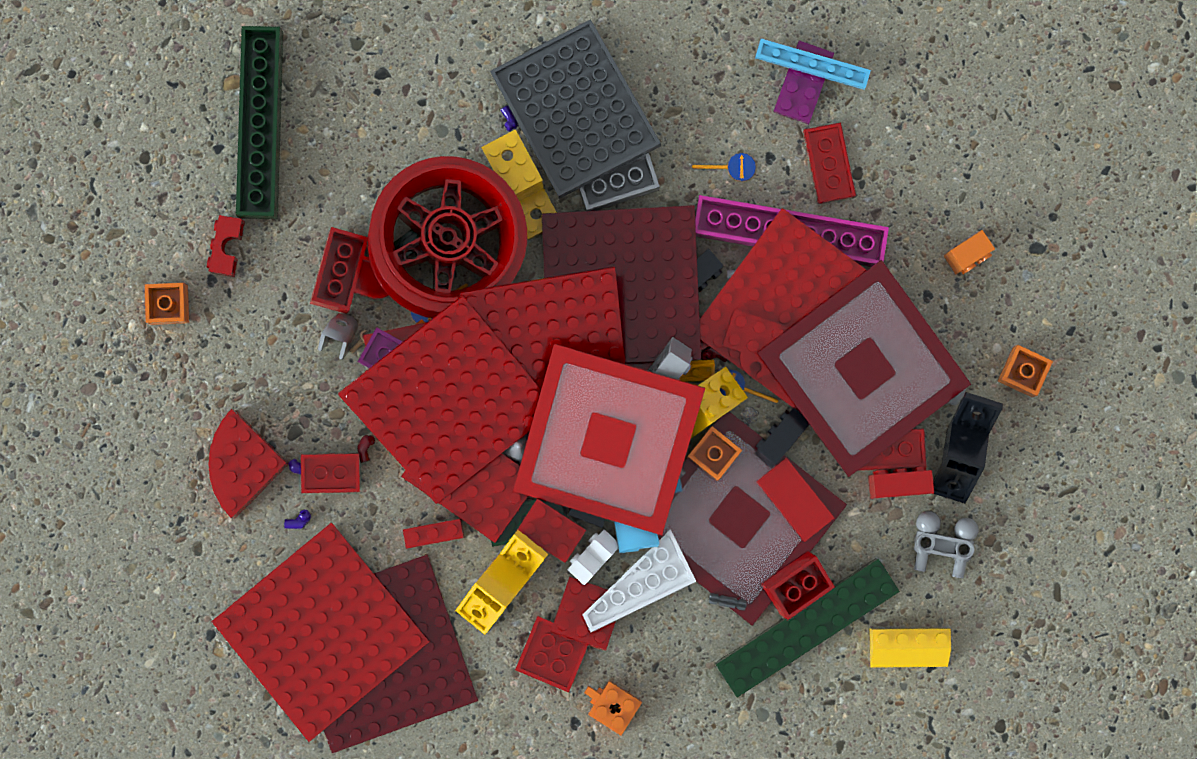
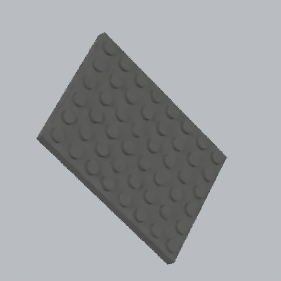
M591 19L490 71L559 199L661 147V142Z

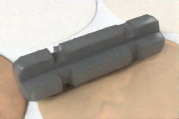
M711 593L709 596L710 604H719L720 606L734 609L736 607L739 610H745L747 606V601L743 599L737 600V598L724 595L719 596Z

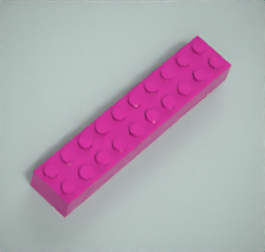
M699 195L695 215L696 237L754 246L781 209ZM786 210L859 265L872 267L880 260L884 262L889 227Z

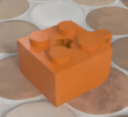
M610 680L604 689L599 687L596 691L588 686L584 691L586 695L592 698L590 703L593 706L588 715L621 736L642 704V700ZM616 703H618V708H620V710H615L614 712H612V707H610V705H615Z

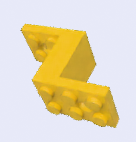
M515 129L481 148L493 171L507 182L520 201L526 219L527 239L530 240L543 233L542 215L539 219H533L531 212L536 209L541 211L542 214L557 212L544 189L543 180ZM505 151L513 153V158L510 161H505L502 158V154Z
M724 367L698 385L705 387V392L691 438L748 398L727 367ZM720 388L725 391L726 396L720 392Z
M517 530L501 553L473 585L455 611L483 634H486L548 556V553L531 541L525 534Z

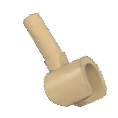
M367 330L361 332L360 339L349 350L352 354L363 345L364 338L362 336L366 334Z

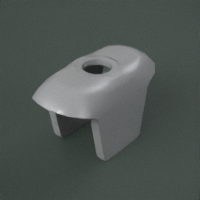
M345 313L335 315L322 331L318 350L322 351L330 338L343 342L339 359L343 360L351 348L357 331V320ZM337 322H342L347 326H340Z

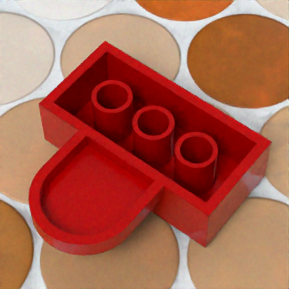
M334 227L330 228L310 304L347 314L350 310L354 294L371 299H383L389 296L378 282L369 257L364 256L368 237Z

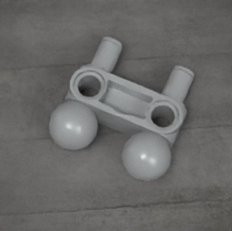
M933 511L922 512L916 520L918 530L914 538V550L917 552L914 569L925 572L928 555L930 554L948 556L955 559L952 576L964 578L966 562L971 560V556L974 553L973 540L979 533L977 523L971 518H962L954 527L956 537L936 534L941 525L939 516ZM928 537L929 544L922 547L920 544L921 539ZM966 544L967 551L960 554L959 546Z

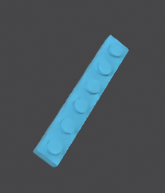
M760 39L755 56L759 60L863 90L866 88L871 71L764 39Z

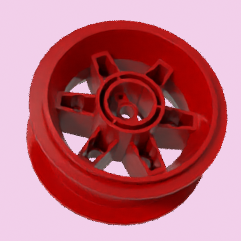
M454 156L428 158L406 167L394 176L384 187L375 203L368 232L369 259L381 287L400 306L412 313L432 319L460 297L459 292L511 284L521 268L527 247L525 214L512 188L495 171L485 165L470 159ZM443 188L440 206L432 212L412 200L423 192ZM461 191L476 197L487 207V210L473 215H469L462 210ZM445 199H453L455 205L447 206L445 204ZM413 213L417 214L420 220L417 222L409 216ZM397 218H399L416 232L419 238L395 250L394 227ZM476 222H485L486 228L479 229L476 226ZM450 223L455 225L461 231L463 240L457 237L454 229L450 227L445 228L440 224ZM498 228L499 249L495 260L475 242L477 238ZM449 233L452 235L453 240L446 242L443 240L442 235ZM432 237L438 238L441 246L450 247L453 251L445 252L438 249L434 245ZM410 251L414 252L416 259H407L405 254ZM480 259L483 263V266H476L473 263V260ZM426 261L433 265V289L416 281L405 269ZM459 265L482 278L469 287L451 291L455 267ZM444 274L447 276L448 281L440 283L437 276Z

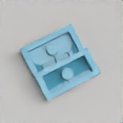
M614 521L619 553L635 552L642 548L658 547L660 545L658 534Z

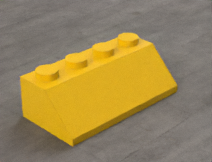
M869 628L870 667H948L951 652L950 628Z

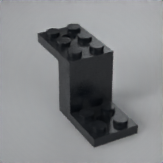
M965 392L946 431L942 463L933 479L935 495L966 504L985 468L989 434L1003 409V403Z

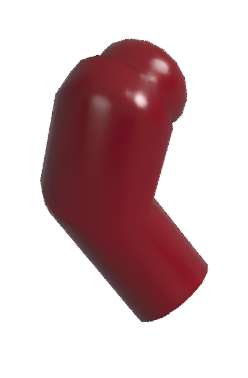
M711 347L704 349L701 353L702 360L718 358L723 362L727 361L725 357Z
M373 435L363 436L357 445L360 463L370 461L367 450L370 445L375 444Z

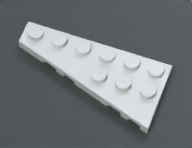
M671 529L659 540L660 545L658 547H652L583 613L591 633L696 582Z

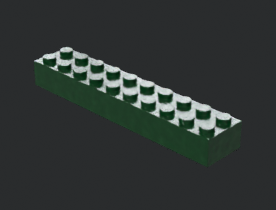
M242 26L236 188V216L240 219H278L283 31L280 27Z
M877 558L873 559L835 584V588L791 619H781L715 662L716 667L734 695L738 698L899 593V589L881 561Z

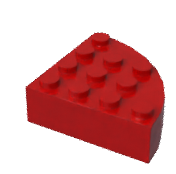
M234 409L227 413L214 434L208 462L209 476L214 494L223 510L232 519H235L289 464Z

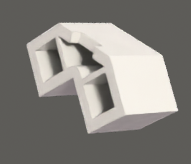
M603 530L599 535L595 533L588 540L591 544L581 555L577 553L570 560L572 565L567 570L583 585L594 576L618 549L617 541L606 530Z

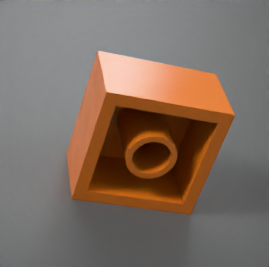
M981 230L946 253L944 258L956 275L960 272L964 275L976 267L975 262L980 264L992 256L990 252L995 250L984 231Z
M185 283L145 284L146 323L150 325L189 323L188 285Z
M1016 345L1009 354L998 382L1030 397H1036L1053 361L1020 345Z
M711 426L687 458L714 480L718 481L742 450Z

